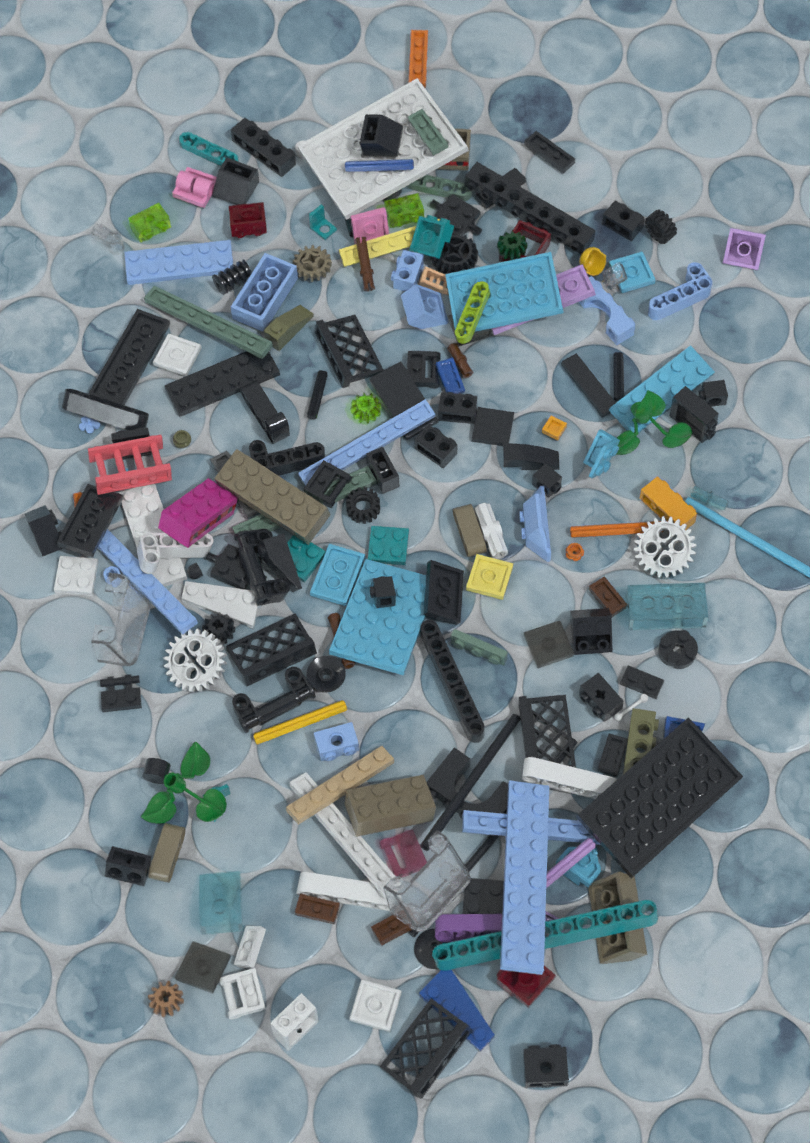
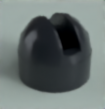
M197 562L192 564L187 570L188 576L192 579H198L203 576Z

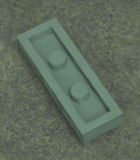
M423 108L407 117L409 123L433 156L449 147Z
M453 630L451 643L456 648L466 649L474 656L487 658L493 664L505 665L508 651L459 630Z

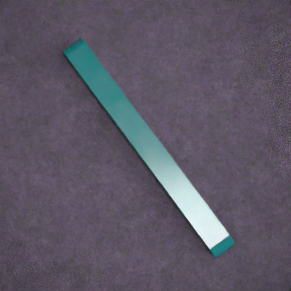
M643 900L546 921L545 934L550 935L545 937L544 949L653 926L658 921L657 906L651 900ZM648 911H651V912H652V913L649 914V915H645V914H644L645 912H648ZM626 916H632L630 919H623ZM606 920H610V921H611V922L608 923V924H604V923H603V922L606 921ZM584 925H591L589 928H582ZM565 929H569V930H570V931L567 932V933H563V932H562V931L565 930ZM502 931L436 946L432 951V956L437 968L447 971L501 959ZM483 947H488V948H487L486 950H484V951H481V950H480V949L483 948ZM467 951L465 955H460L461 952ZM447 956L445 959L440 960V957Z

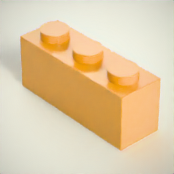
M658 476L641 489L640 499L661 519L664 516L668 522L669 518L672 517L673 523L679 519V526L687 525L685 531L696 522L697 513L694 507L684 502L681 495L675 493L669 484Z

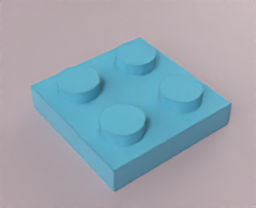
M643 251L609 261V267L621 293L655 284L656 279Z

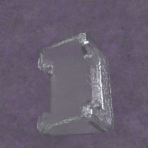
M438 830L428 841L430 850L435 854L410 881L404 877H394L383 887L391 915L415 931L422 932L427 930L469 885L471 880L468 869L451 842Z

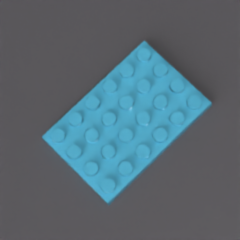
M551 252L445 274L455 329L473 286L480 281H484L489 285L490 296L475 332L564 313ZM475 302L471 307L476 308L480 306V303ZM467 317L465 322H472L474 317Z
M365 559L329 649V655L404 675L420 634L421 624L426 618V615H423L426 575ZM392 576L396 593L395 606L376 608L375 599L370 596V586H373V578Z

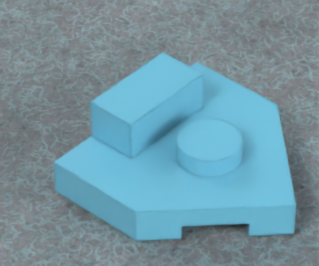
M568 847L563 852V854L557 859L555 864L560 862L564 857H566L577 847ZM597 847L563 875L579 886L582 883L589 888L601 873L597 857Z

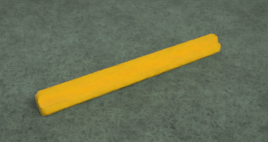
M344 700L256 732L253 734L256 744H261L347 711L346 703Z

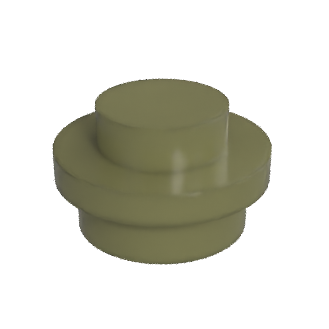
M185 430L177 431L173 436L174 445L178 448L189 446L191 435Z

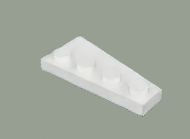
M185 581L182 602L203 610L207 609L216 615L219 612L222 616L227 614L234 622L243 623L247 627L254 629L259 605L255 602L256 596L254 591Z

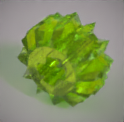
M363 393L362 396L356 395V400H352L350 412L353 414L354 420L359 419L360 424L363 421L369 424V420L375 422L376 417H380L382 405L378 397L373 398L372 393L368 396Z

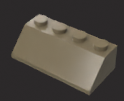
M614 873L593 882L588 888L592 911L639 901L635 876L631 879L626 873ZM626 916L623 919H630L632 916ZM606 920V921H604L603 923H604V924H608V923H610L611 921H610V920ZM643 928L596 938L600 964L633 961L647 955Z

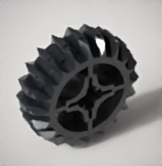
M452 232L450 242H445L442 252H445V256H440V259L430 256L436 271L449 274L473 269L478 261V250L472 238L467 239V235L461 236L460 232L454 235ZM464 253L468 254L466 258L463 257Z

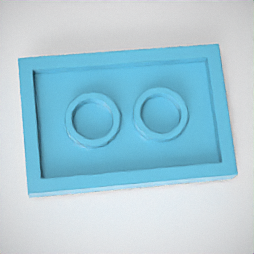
M329 544L311 588L310 596L347 606L364 563L365 554Z

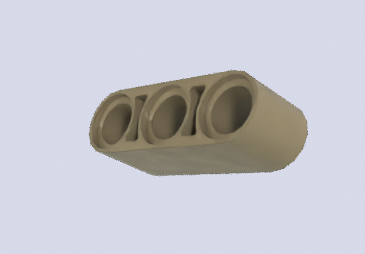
M472 504L453 508V516L467 557L486 553V544Z
M168 823L164 824L149 869V878L167 883L171 881L184 841L185 827Z

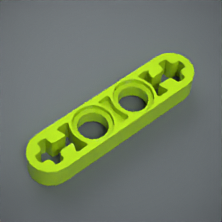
M484 281L477 282L473 286L455 329L456 340L459 343L465 344L472 339L490 296L489 285ZM475 302L480 303V306L476 308L471 307ZM467 317H474L472 322H465Z

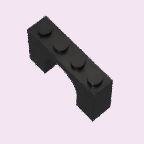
M455 747L427 781L432 798L443 802L445 808H447L456 795L455 786L470 767V758ZM502 781L492 796L482 803L472 804L463 801L456 811L459 817L462 819L464 810L507 814L508 784Z

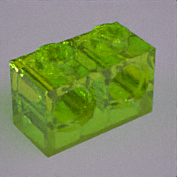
M419 193L384 201L390 228L417 223L419 216L424 217V208Z

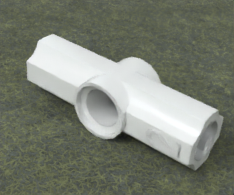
M479 504L474 511L484 541L487 543L492 558L502 559L508 555V550L503 540L501 525L498 520L496 521L490 504Z

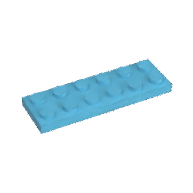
M690 345L610 407L609 411L627 431L631 430L634 433L632 419L635 417L630 409L634 403L642 401L647 390L658 394L664 400L666 406L661 414L663 415L671 408L673 396L682 388L687 386L691 391L695 390L709 379L715 371ZM661 415L656 416V417H652V418H653L654 420H656V419H658ZM649 420L645 424L637 423L638 433L644 430L652 422Z

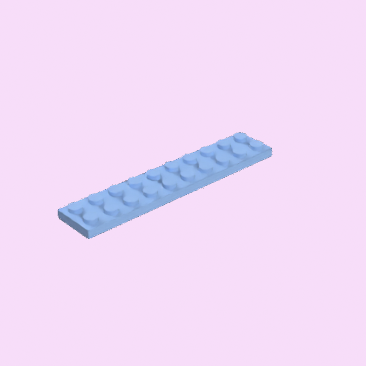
M511 780L508 783L500 970L540 975L544 972L549 785Z

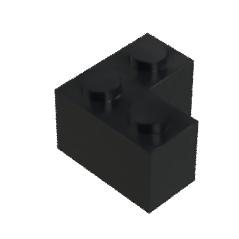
M46 505L24 513L42 556L63 549L57 546V541L62 532L56 529L55 525L58 524V521L52 509L48 510Z

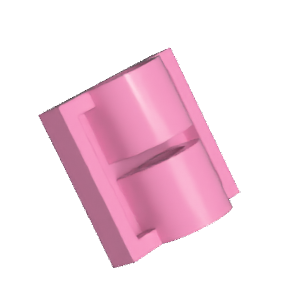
M187 167L185 171L181 170L179 172L172 195L179 200L205 208L212 196L217 177Z

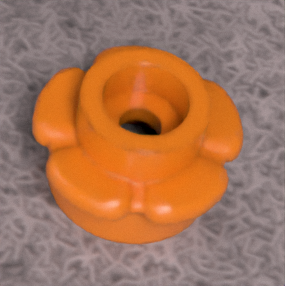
M571 543L566 548V557L569 560L578 561L584 555V550L578 543Z

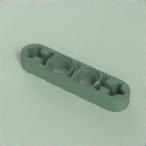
M425 175L414 181V183L407 185L408 189L446 198L454 194L460 199L468 201L472 197V191L468 190L464 183L431 175ZM433 182L435 186L427 187L426 184ZM444 186H450L452 189L450 191H444L442 188Z

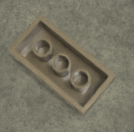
M424 775L346 790L344 803L356 837L433 821L436 810Z

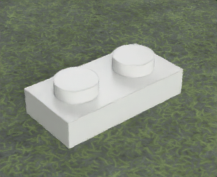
M261 926L245 927L234 961L235 966L239 968H254L266 931L265 928Z

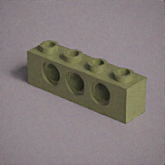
M632 708L623 774L656 746L657 737H653V733L658 731L659 719H655V711ZM645 730L648 732V734L643 735L640 734L638 731ZM643 748L646 752L639 753L636 749Z

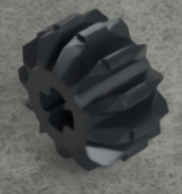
M220 612L217 616L211 613V619L205 618V625L202 626V630L208 631V636L211 633L215 635L214 640L219 639L227 644V639H233L232 633L236 631L233 626L234 621L229 619L227 614L222 617Z

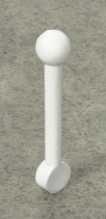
M642 694L637 702L623 712L615 714V720L620 721L622 716L631 711L632 708H635L642 702L646 703L648 696Z

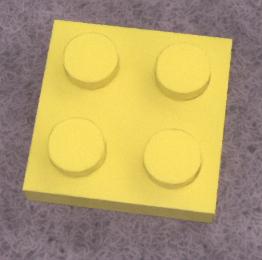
M476 554L466 590L503 600L514 563Z

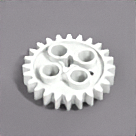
M664 516L661 522L654 518L655 524L653 525L648 521L649 528L641 527L644 533H637L640 540L634 541L635 544L639 545V547L634 548V551L640 552L635 557L636 559H642L639 565H646L644 568L645 572L651 569V576L657 572L659 579L662 577V574H665L666 579L669 578L671 573L676 577L677 571L683 574V567L689 569L687 562H694L690 556L696 555V552L692 549L696 548L697 545L691 543L695 540V536L689 537L692 530L685 531L687 525L679 526V519L673 523L672 517L669 518L668 522ZM663 530L670 532L669 537L666 539L659 537L660 532ZM674 535H677V538L674 539V540L669 544V542L671 541L672 537H673ZM678 542L684 544V548L681 551L674 550V545ZM651 544L657 546V550L654 553L647 552V547ZM668 545L669 550H663L661 546ZM661 553L658 559L654 561V557ZM664 557L671 558V563L667 566L661 564V560Z
M190 629L188 630V635L185 633L181 634V639L175 636V644L169 643L172 649H166L169 656L164 657V659L169 661V663L165 664L164 667L170 669L166 672V675L172 676L170 681L176 682V687L180 688L182 686L184 691H187L189 688V691L192 693L195 692V689L202 692V686L209 690V683L216 685L214 679H221L218 673L225 672L221 665L227 664V662L222 660L227 654L221 652L225 647L219 645L221 642L219 639L214 640L215 635L211 633L208 636V631L206 630L201 634L199 629H196L194 634ZM200 643V648L194 651V645ZM185 648L188 649L191 655L196 657V661L206 670L205 674H203L198 665L194 664L195 661L186 653ZM185 655L184 663L179 664L180 657ZM211 657L212 662L210 663V665L206 666V659ZM197 670L196 677L191 679L192 671Z

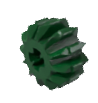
M513 230L510 233L505 231L504 236H500L497 243L499 256H503L504 260L507 258L514 260V258L519 259L521 256H525L528 244L525 236H521L520 231L516 234Z

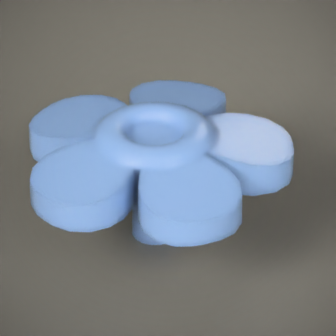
M85 416L81 418L80 430L93 433L94 429L100 428V422L97 420L88 419Z

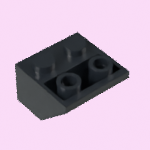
M365 114L359 143L363 155L398 156L403 125L382 114Z
M226 157L218 171L212 195L235 205L246 204L259 183L258 169Z
M609 608L570 610L574 655L613 652L612 616Z

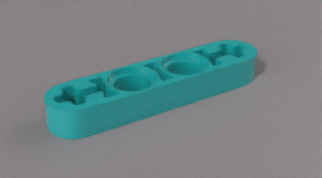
M184 132L179 136L181 148L214 164L222 166L226 159L225 157L239 162L237 154L193 133ZM200 145L206 146L204 150L197 149ZM214 152L221 153L218 157L212 156Z

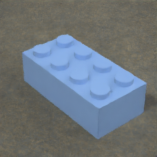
M265 253L231 305L232 319L264 332L298 279L297 266Z

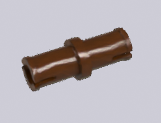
M457 343L450 344L447 347L448 352L454 358L462 377L469 378L474 372L467 362L466 355L462 354Z

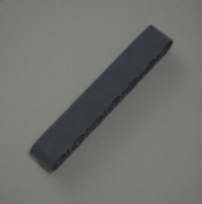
M425 620L421 624V639L468 740L478 743L483 740L485 732L481 716L438 624L433 620ZM426 630H432V631H434V632L429 634V633H426L425 631H426ZM440 646L441 649L435 650L433 647ZM442 662H447L449 665L442 666L440 664ZM449 679L457 680L454 683L448 682ZM458 695H462L465 698L459 700L455 697ZM465 712H471L472 715H471V716H465V715H463V713H465ZM472 729H479L480 732H479V733H473V732H471V730H472Z

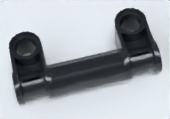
M263 528L250 531L244 530L234 535V539L238 542L240 548L239 554L251 590L254 591L256 596L255 602L259 606L282 602L290 591L289 582L283 578L266 581L257 554V547L260 541L273 537V534L268 529Z
M289 667L285 672V681L290 692L256 709L246 694L239 693L233 697V709L245 733H248L249 729L257 725L262 726L282 714L301 706L302 702L310 698H316L312 686L306 680L300 668ZM291 676L299 677L295 681L289 679ZM241 702L246 703V706L242 708L237 705Z

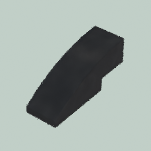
M503 443V467H522V470H539L546 463L553 470H559L560 468L558 451L528 444Z

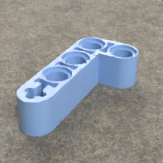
M693 262L688 265L686 283L650 300L648 316L652 320H661L710 296L713 281L700 263Z

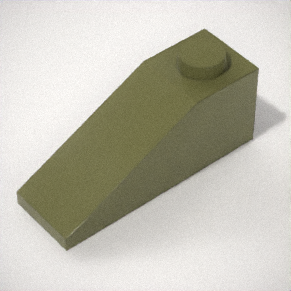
M298 305L272 321L264 330L265 339L271 341L273 348L280 351L314 317V314L302 305Z

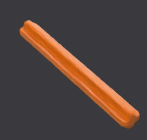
M647 522L571 526L570 535L573 538L644 533L641 527L649 528Z

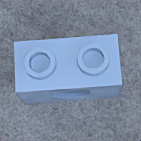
M352 722L314 732V739L321 761H332L338 756H350L359 751V743ZM335 741L342 742L339 746H334L332 743Z

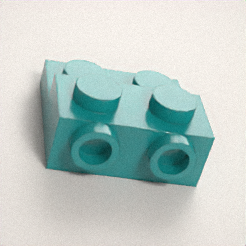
M427 215V217L419 216L409 251L440 259L444 243L450 242L454 225L450 224V220L440 218V221H438L437 217Z

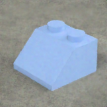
M414 284L401 295L409 325L425 329L449 323L441 293Z

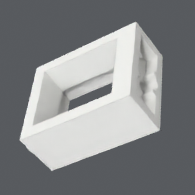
M301 993L271 1022L274 1037L289 1051L319 1022L317 1009ZM302 1029V1032L298 1033L297 1030Z

